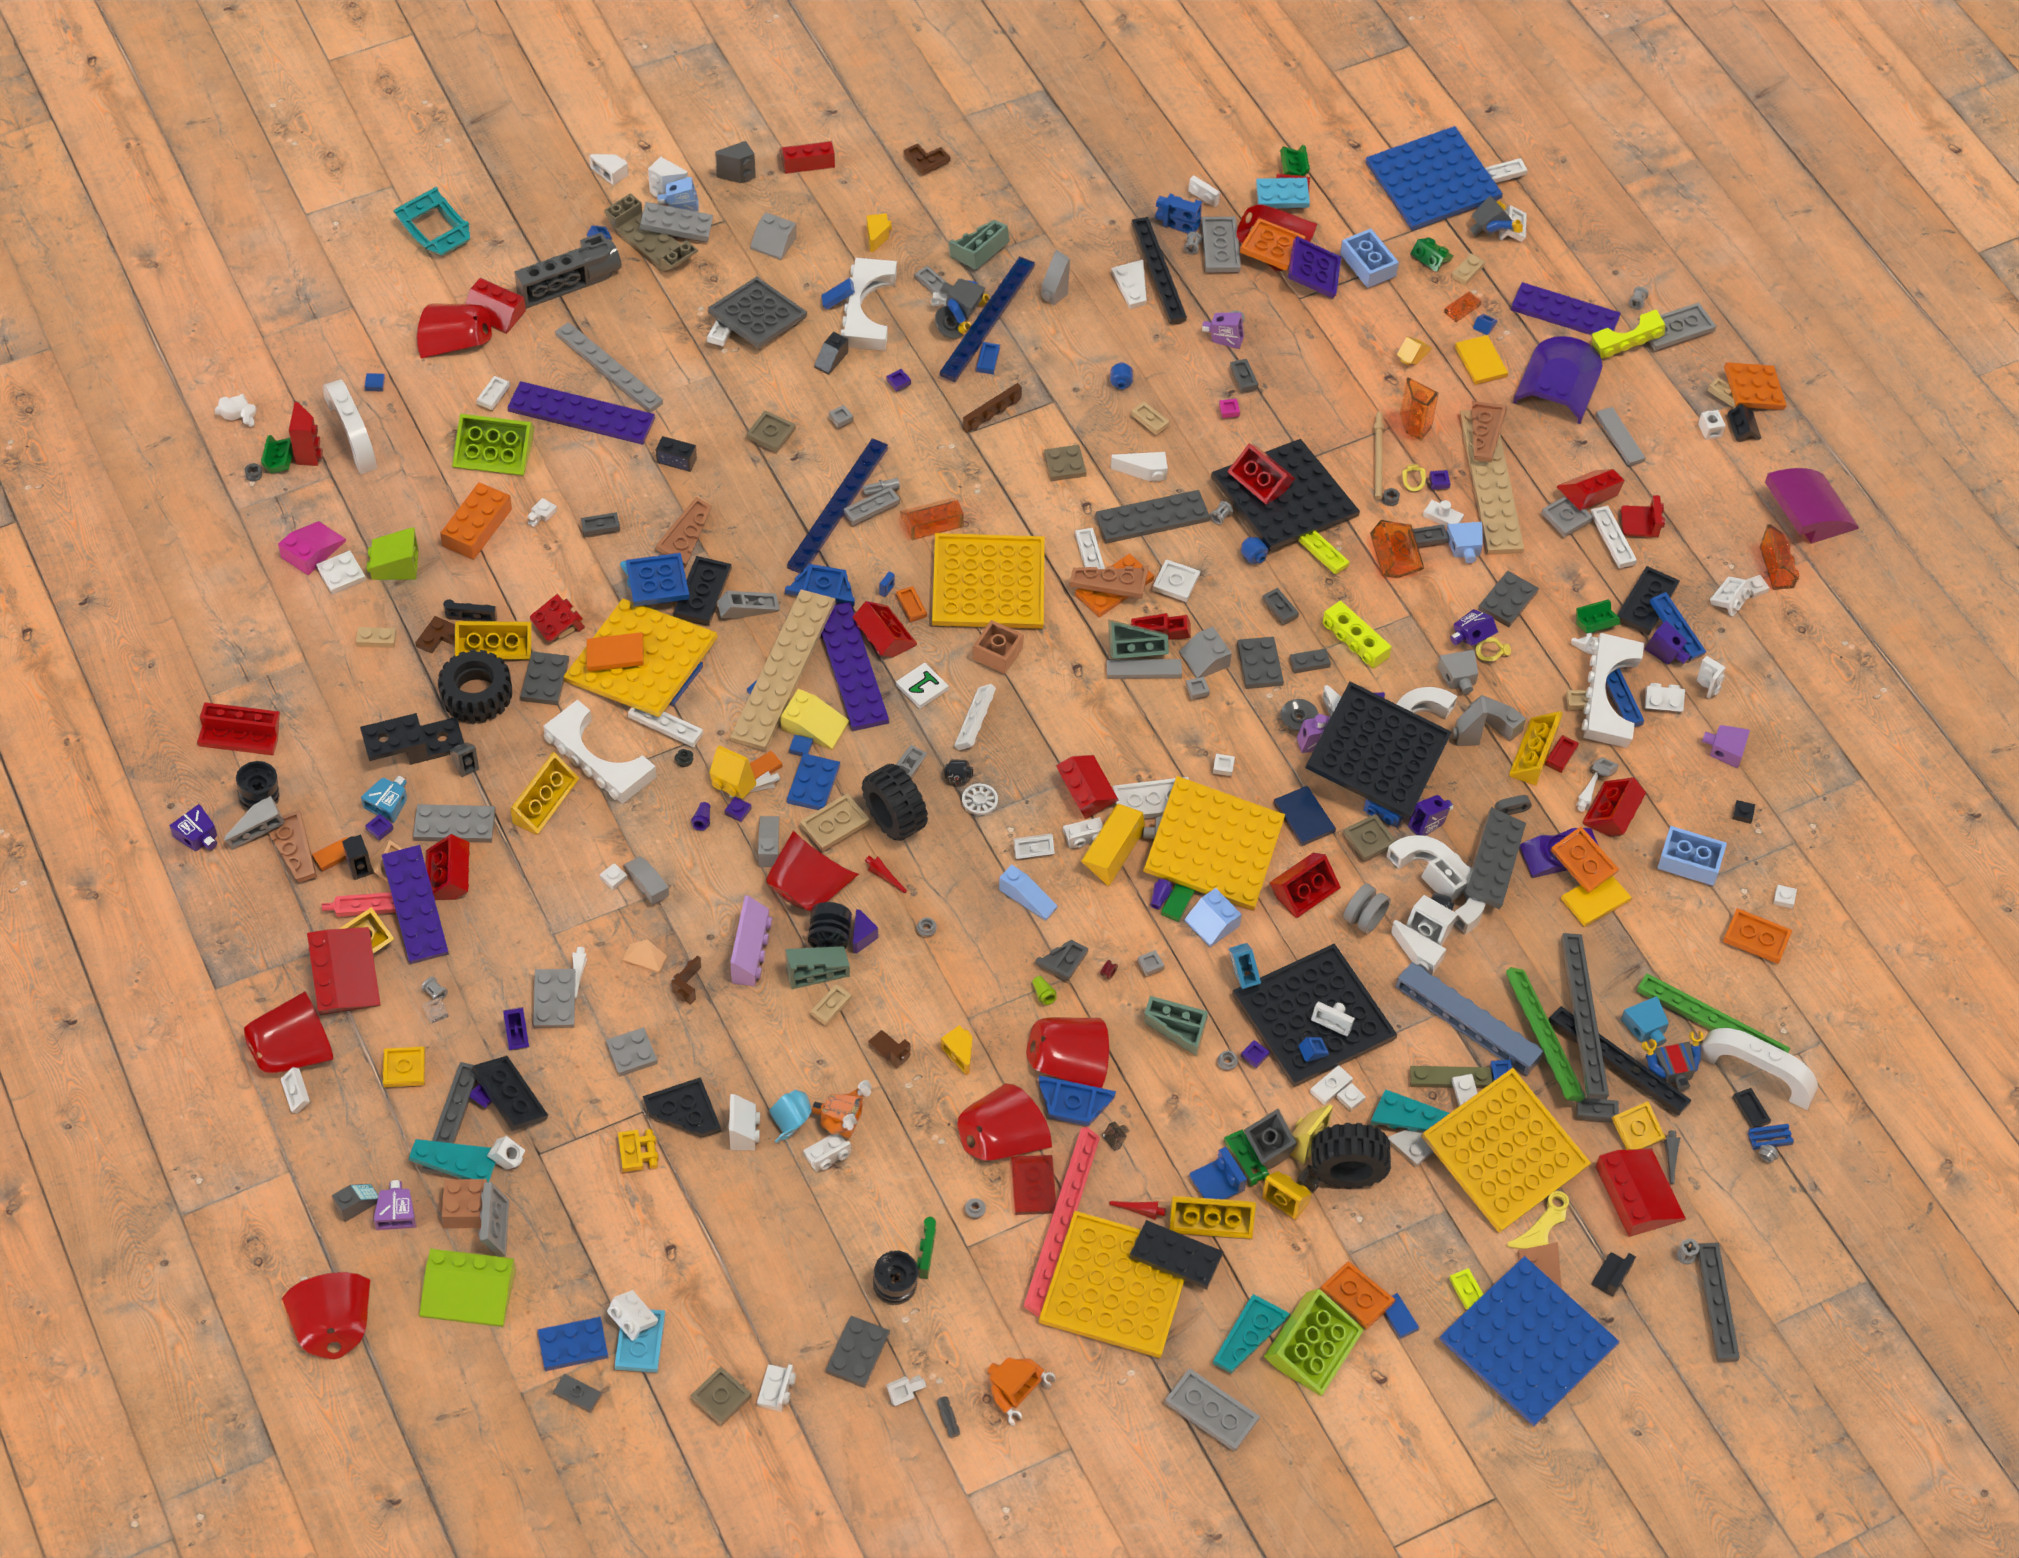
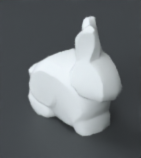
M244 394L232 398L222 397L219 399V405L214 410L216 415H221L223 418L231 421L243 418V423L248 424L250 427L255 425L253 418L257 408L254 404H248Z

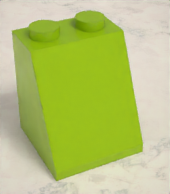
M408 528L372 539V547H368L370 561H367V572L371 573L372 580H417L419 549L415 528Z

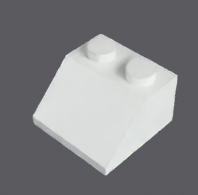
M660 157L648 168L650 193L655 197L659 194H666V184L687 178L688 171Z
M1423 895L1413 906L1406 926L1442 946L1452 930L1458 914Z
M730 1094V1149L755 1150L756 1143L760 1142V1130H756V1124H760V1112H756V1104L735 1094Z

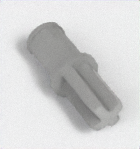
M898 478L884 481L879 480L878 483L864 485L863 490L865 495L879 493L889 487L893 490L900 489V483Z

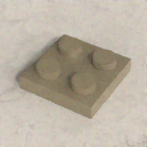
M764 411L747 432L746 439L778 452L796 429V424L768 411Z
M1079 445L1044 449V457L1051 481L1086 477L1087 471Z
M1376 814L1343 829L1344 836L1363 862L1387 851L1388 847L1396 841Z
M720 1366L690 1397L693 1402L722 1426L752 1397V1393Z

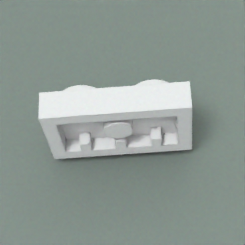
M1509 205L1504 211L1512 219V223L1516 219L1521 221L1523 231L1516 233L1513 231V228L1498 230L1499 239L1503 240L1508 235L1522 242L1526 238L1527 213Z
M1728 576L1711 597V605L1727 608L1729 616H1734L1751 595L1748 580Z
M1708 656L1702 660L1696 681L1701 686L1709 689L1706 698L1710 699L1713 695H1717L1722 688L1720 684L1725 678L1723 674L1726 667Z
M1100 817L1063 826V833L1069 848H1081L1092 844L1103 824Z
M840 1134L830 1135L804 1149L803 1154L815 1172L828 1169L838 1160L846 1159L851 1154V1143L849 1141L846 1142Z
M768 1364L757 1400L758 1407L782 1412L784 1405H788L790 1399L789 1386L794 1385L796 1373H793V1365L788 1364L787 1368Z

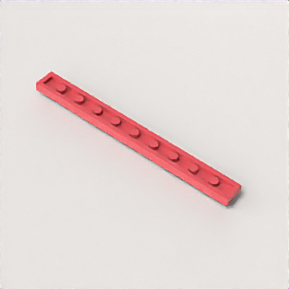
M1082 1127L1024 1303V1307L1037 1317H1040L1074 1211L1078 1209L1100 1137L1088 1127Z

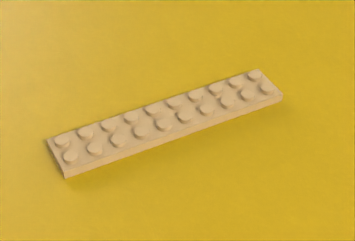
M1462 410L1459 413L1480 521L1482 522L1487 555L1523 553L1524 545L1501 435L1499 436L1492 462L1474 460L1472 410Z
M800 590L730 736L731 742L764 751L767 750L781 721V715L789 704L836 604L835 598Z

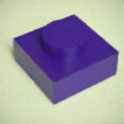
M902 369L886 376V381L896 392L911 385V379Z
M1447 470L1430 471L1429 479L1432 490L1450 489L1451 483Z
M734 797L725 809V815L742 822L752 809L751 804Z
M381 814L365 825L366 830L379 841L394 829L393 824Z
M1253 1040L1241 1053V1057L1257 1068L1269 1056L1270 1051Z
M480 1084L471 1091L469 1097L484 1108L492 1103Z

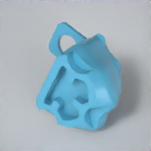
M793 1090L788 1094H784L769 1110L773 1120L783 1132L775 1140V1143L786 1138L789 1139L812 1112L809 1098L805 1092Z

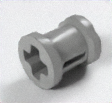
M1190 232L1187 234V243L1184 245L1186 253L1190 255L1198 253V245L1202 241V236L1199 233Z
M1636 287L1633 297L1629 300V305L1634 309H1642L1649 291L1645 287Z
M1221 501L1219 507L1210 513L1211 520L1221 525L1224 519L1233 513L1232 506L1226 501Z
M433 976L424 981L421 986L422 991L427 992L435 1003H439L448 994V990L445 987L442 988Z
M1693 1239L1682 1241L1677 1252V1258L1681 1263L1689 1265L1695 1261L1696 1255L1699 1252L1697 1242Z

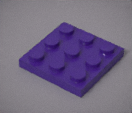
M1296 236L1293 240L1288 278L1333 299L1337 293L1341 256Z

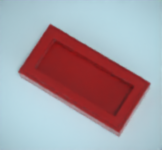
M1562 735L1547 758L1545 765L1562 773L1577 750L1579 743Z

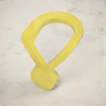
M1418 464L1407 465V468L1402 472L1404 485L1410 491H1419L1425 485V469L1419 467ZM1408 471H1420L1422 482L1418 487H1411L1407 483Z
M1495 637L1487 638L1476 646V654L1483 661H1495L1501 655L1508 656L1511 653L1510 645L1501 644ZM1486 642L1495 643L1501 649L1495 656L1484 657L1481 653V647Z

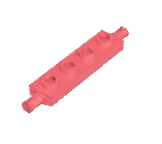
M391 892L336 896L333 903H322V911L334 910L337 917L359 916L371 907L376 914L396 913Z

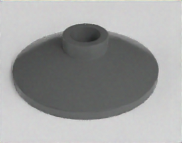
M948 306L939 308L935 314V324L940 333L950 339L961 337L963 334L958 330V326L961 323L957 322Z
M1293 699L1282 707L1281 719L1290 729L1300 731L1305 720L1315 718L1319 713L1311 702L1304 699Z

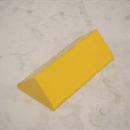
M455 621V656H458L463 651L467 653L470 650H476L477 652L485 650L488 654L490 652L497 655V658L500 657L501 659H530L531 621Z
M1561 711L1531 717L1511 767L1510 777L1537 786L1563 715Z
M555 752L551 753L510 808L512 823L535 835L539 834L580 779Z
M1117 804L1081 860L1107 886L1111 885L1143 834L1145 827L1143 812Z
M1172 1196L1169 1229L1180 1234L1252 1239L1256 1202Z

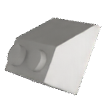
M765 212L757 224L750 249L782 260L797 238L796 223Z
M1214 627L1196 633L1179 651L1196 678L1206 677L1230 667L1232 653Z

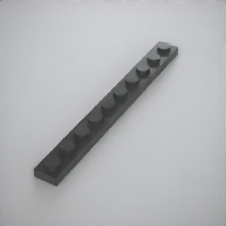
M1563 933L1561 942L1586 1095L1589 1099L1607 1100L1609 1092L1582 934Z

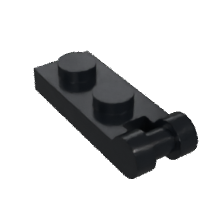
M451 599L445 600L443 603L447 619L497 621L496 606L454 603Z

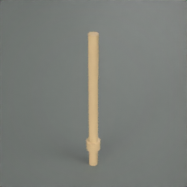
M1382 412L1376 413V423L1374 424V432L1376 433V500L1382 499L1383 433L1385 431Z

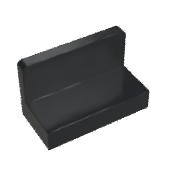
M1741 403L1727 412L1735 439L1738 442L1751 435L1757 440L1762 438L1753 411Z
M1611 1252L1592 1281V1286L1614 1297L1632 1268L1636 1256L1628 1253L1626 1258L1623 1259Z

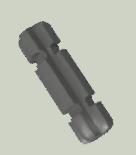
M944 1396L937 1399V1404L941 1410L940 1413L949 1437L959 1436L960 1429L956 1423L957 1421L948 1397Z

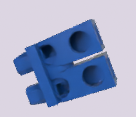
M1171 193L1168 198L1158 197L1156 207L1159 208L1156 211L1155 219L1162 220L1163 227L1169 226L1172 229L1187 234L1198 231L1201 225L1202 201H1186Z

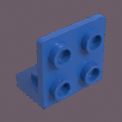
M1226 1147L1219 1149L1218 1157L1215 1161L1189 1174L1201 1196L1208 1199H1229L1245 1191L1247 1178Z

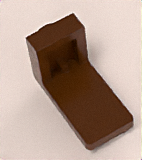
M699 956L689 960L685 968L672 979V992L676 994L679 1000L686 1001L690 1005L696 1000L695 989L688 985L687 982L701 968V958Z
M880 1030L868 1041V1045L895 1068H898L911 1056V1044L906 1039L898 1044L883 1030Z

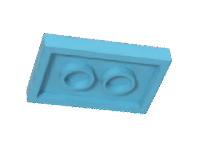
M1307 178L1256 179L1258 204L1273 208H1309L1310 200Z
M650 1309L658 1318L657 1324L640 1331L637 1339L633 1341L620 1327L615 1370L658 1373L666 1315L665 1310Z

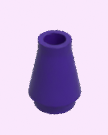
M701 802L691 819L692 826L696 830L704 831L710 826L711 806L709 803Z
M1158 879L1154 883L1151 907L1158 910L1161 909L1173 891V885L1169 881Z

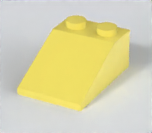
M800 689L796 691L781 715V730L793 735L812 738L813 743L833 750L849 724L847 718L817 696Z
M1329 1104L1308 1113L1304 1119H1299L1295 1126L1296 1129L1292 1133L1297 1145L1290 1154L1291 1157L1302 1164H1305L1310 1158L1313 1138L1320 1130L1323 1131L1324 1128L1329 1126L1333 1110L1332 1105Z

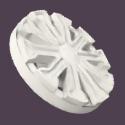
M973 784L967 787L962 794L963 807L968 813L974 814V816L989 815L996 809L998 804L996 791L986 784Z

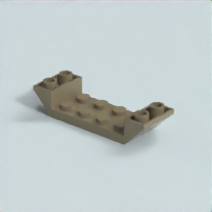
M631 193L604 210L616 234L660 271L671 270L698 252V249L687 240L680 244L668 234L640 229L643 215L642 202Z

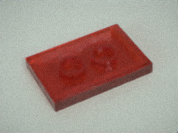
M1052 1155L1011 1157L1015 1215L1053 1214L1056 1207Z

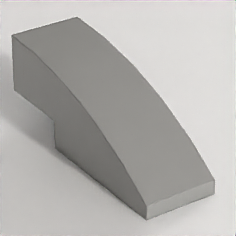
M639 856L623 865L641 893L647 896L652 905L669 896V887L644 858Z

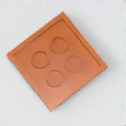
M1258 218L1240 247L1239 252L1287 271L1290 267L1293 240L1296 236L1305 240L1306 236Z
M1725 363L1724 370L1736 407L1742 403L1747 408L1784 410L1786 408L1784 395L1773 365Z

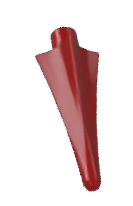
M869 855L865 859V862L869 865L868 871L889 882L903 893L907 892L906 888L893 876L878 856L876 859H873Z
M1159 1201L1109 1202L1111 1206L1123 1208L1154 1220L1157 1219V1215H1166V1208L1158 1207Z

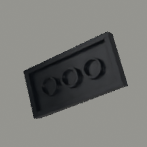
M696 556L686 580L689 599L678 601L674 610V617L710 625L718 605L717 601L722 595L731 572L732 564Z
M1646 566L1617 615L1620 618V622L1650 635L1660 617L1649 601L1653 597L1665 592L1671 598L1680 580Z
M508 1056L473 1065L472 1073L512 1131L547 1120V1112Z
M1146 1220L1130 1253V1258L1207 1290L1224 1251Z

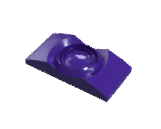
M1571 828L1552 836L1540 835L1520 844V852L1532 878L1567 871L1565 866L1551 852V848L1577 828ZM1583 828L1590 835V837L1597 843V840L1593 834L1592 829Z

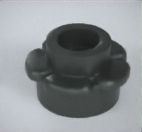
M681 749L675 755V760L681 767H688L694 760V754L690 750Z

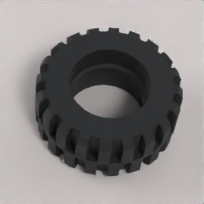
M470 650L467 653L463 651L458 656L454 655L451 657L450 662H445L442 666L443 669L440 670L438 675L440 699L444 709L452 717H458L460 721L464 722L468 720L469 723H476V721L486 722V719L490 718L492 720L496 718V714H501L505 711V707H508L513 694L511 675L504 660L500 657L497 658L496 654L491 652L488 654L485 650H480V652ZM471 680H485L491 683L487 689L477 693H468L460 690L463 684Z
M887 764L865 776L862 781V791L866 806L869 808L876 824L880 826L881 830L889 838L902 841L926 826L928 821L926 804L922 799L921 792L917 789V785L903 768L895 764Z
M1362 1123L1335 1124L1333 1127L1328 1126L1323 1131L1320 1130L1312 1140V1172L1319 1181L1324 1182L1326 1185H1334L1337 1188L1345 1187L1346 1189L1354 1187L1363 1188V1186L1369 1187L1385 1179L1391 1170L1390 1140L1381 1129L1374 1128L1372 1125H1363Z

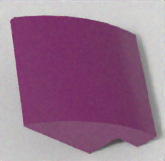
M1789 468L1767 474L1765 483L1798 534H1805L1811 544L1859 528L1831 484L1821 472L1808 468Z

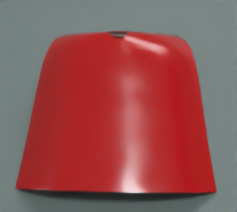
M1258 204L1246 209L1236 232L1238 240L1243 244L1250 233L1251 227L1260 218L1306 236L1305 240L1311 242L1317 223L1267 205ZM1252 213L1251 220L1246 223L1247 215ZM1268 264L1275 271H1283V269Z
M428 304L423 309L418 324L417 345L420 358L482 345L488 342L492 337L489 312L483 306L472 304ZM483 323H485L488 327L487 334H485L483 331Z
M793 830L773 864L766 882L786 902L795 907L811 911L814 905L828 902L842 888L856 878L859 873L852 872L832 861L813 848Z
M306 991L263 1014L244 1027L245 1040L258 1067L264 1072H283L290 1070L292 1067L300 1068L333 1060V1052L329 1040ZM257 1052L262 1054L261 1058H259Z
M1048 1017L1036 1021L1032 1026L1026 1049L1030 1065L1037 1071L1060 1079L1102 1088L1109 1063V1035L1105 1021L1101 1018ZM1041 1036L1046 1037L1045 1041H1041ZM1035 1040V1050L1031 1053L1030 1047L1032 1042Z
M1003 1084L967 1107L958 1117L957 1125L964 1150L971 1156L981 1160H997L1052 1148L1051 1133L1046 1119L1033 1099L1023 1089L1014 1084ZM977 1126L982 1127L981 1132L976 1129ZM969 1135L973 1136L975 1140L974 1148L969 1147L967 1143Z
M350 1272L327 1273L302 1280L285 1293L282 1301L294 1334L300 1346L307 1353L327 1359H339L361 1342L367 1325L370 1279ZM333 1328L335 1332L328 1334L327 1330ZM332 1342H338L341 1345V1349L333 1353L328 1351V1345Z

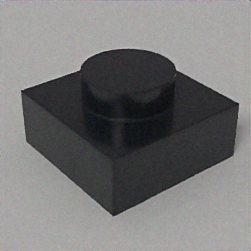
M1736 800L1732 819L1751 824L1755 804Z

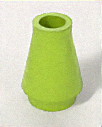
M1042 976L1035 977L1032 983L1039 1002L1044 1005H1050L1057 999L1056 990Z

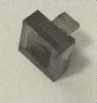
M1114 1121L1108 1124L1102 1137L1116 1151L1124 1143L1129 1129L1125 1125L1119 1127Z
M1309 1164L1296 1181L1297 1184L1307 1187L1311 1192L1316 1191L1320 1182L1318 1178L1314 1177L1312 1166Z

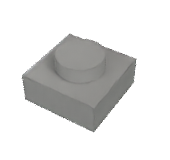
M844 405L829 412V418L838 428L853 421V415Z
M1204 677L1186 681V687L1191 700L1210 695V690Z
M1601 757L1594 762L1592 769L1598 771L1602 776H1610L1617 772L1619 765Z
M1156 950L1138 957L1137 961L1146 977L1164 970L1165 965Z

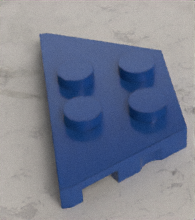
M809 564L802 573L795 577V581L790 586L787 585L785 587V594L798 596L800 590H805L835 598L836 603L839 604L851 603V606H855L851 585L848 582L846 570Z
M1039 1075V1086L1048 1116L1051 1119L1090 1126L1116 1095V1091Z

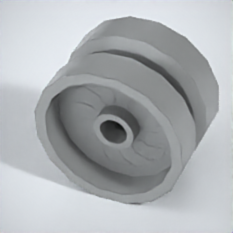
M1366 883L1358 889L1350 900L1343 918L1352 925L1358 923V929L1369 934L1384 917L1391 899L1383 893L1376 895V888Z

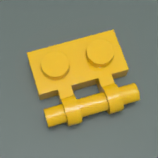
M652 1129L645 1130V1136L640 1137L638 1130L618 1132L623 1172L644 1170L643 1162H649L650 1169L658 1167L659 1155L655 1149L657 1141ZM641 1146H647V1152L641 1153Z

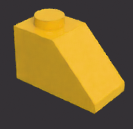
M887 213L866 215L870 252H874L889 238V231H892L891 220H888Z
M1406 337L1397 356L1401 357L1400 361L1406 365H1417L1431 351L1432 347L1419 339Z
M958 1025L941 1038V1049L968 1075L970 1073L973 1037L967 1029L964 1030Z

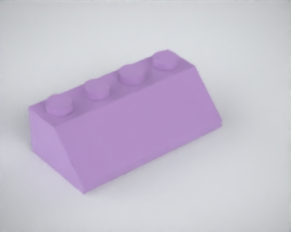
M746 895L730 962L731 978L733 984L756 986L757 979H761L762 967H760V963L765 960L763 948L764 945H768L769 934H767V929L772 927V917H769V909Z

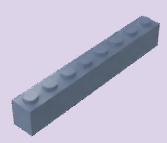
M1411 962L1398 977L1396 984L1398 990L1501 1060H1511L1512 1067L1526 1077L1540 1062L1543 1050L1537 1044L1531 1043L1522 1034L1507 1027L1503 1021L1497 1020L1488 1011L1476 1006L1472 1000L1463 997L1454 988L1442 983L1438 977L1432 976L1423 967Z

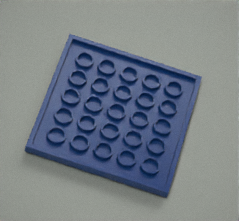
M1456 126L1366 157V164L1411 230L1479 207L1489 196L1494 200L1501 199L1503 196L1499 187Z
M1526 1256L1518 1261L1439 1338L1444 1345L1533 1427L1620 1342Z

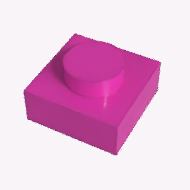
M1237 399L1219 400L1222 418L1240 417Z

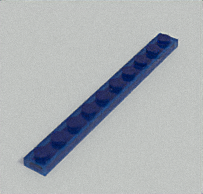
M1019 256L941 369V377L953 382L958 380L1034 269L1035 262Z
M873 438L870 440L788 561L787 569L800 574L812 563L843 517L844 508L851 505L888 450V444Z

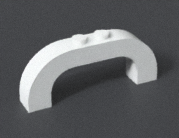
M342 379L324 384L323 393L330 411L335 410L348 437L354 462L360 475L378 469L365 425Z
M1422 687L1406 693L1397 702V705L1413 713L1432 712L1446 720L1455 708L1457 696L1444 689Z
M1407 836L1395 841L1388 847L1386 857L1398 869L1412 861L1423 860L1430 862L1442 855L1467 881L1471 872V867L1467 866L1457 853H1454L1439 840L1428 836ZM1464 889L1462 894L1467 902L1455 911L1458 915L1454 924L1466 935L1480 922L1485 903L1465 894Z
M1718 1028L1707 1034L1701 1045V1059L1715 1065L1719 1056L1733 1055L1784 1080L1792 1091L1789 1102L1808 1110L1817 1092L1818 1083L1813 1072L1802 1061L1771 1044L1736 1029Z

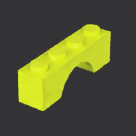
M1655 309L1640 315L1639 325L1630 332L1617 333L1606 328L1593 333L1592 345L1599 353L1601 359L1611 357L1616 353L1627 351L1632 347L1642 345L1665 335V323Z

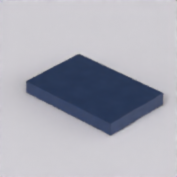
M1308 786L1274 799V805L1280 813L1285 814L1284 820L1302 846L1336 832V827Z

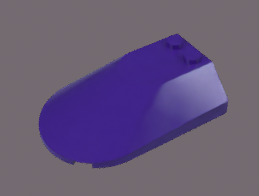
M1557 336L1542 341L1537 345L1514 396L1513 403L1517 404L1519 399L1531 395L1568 406L1577 417V423L1581 424L1601 374L1602 360L1599 353L1590 344L1574 337Z

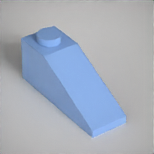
M1012 864L1000 876L999 890L1045 921L1057 909L1058 906L1027 874Z

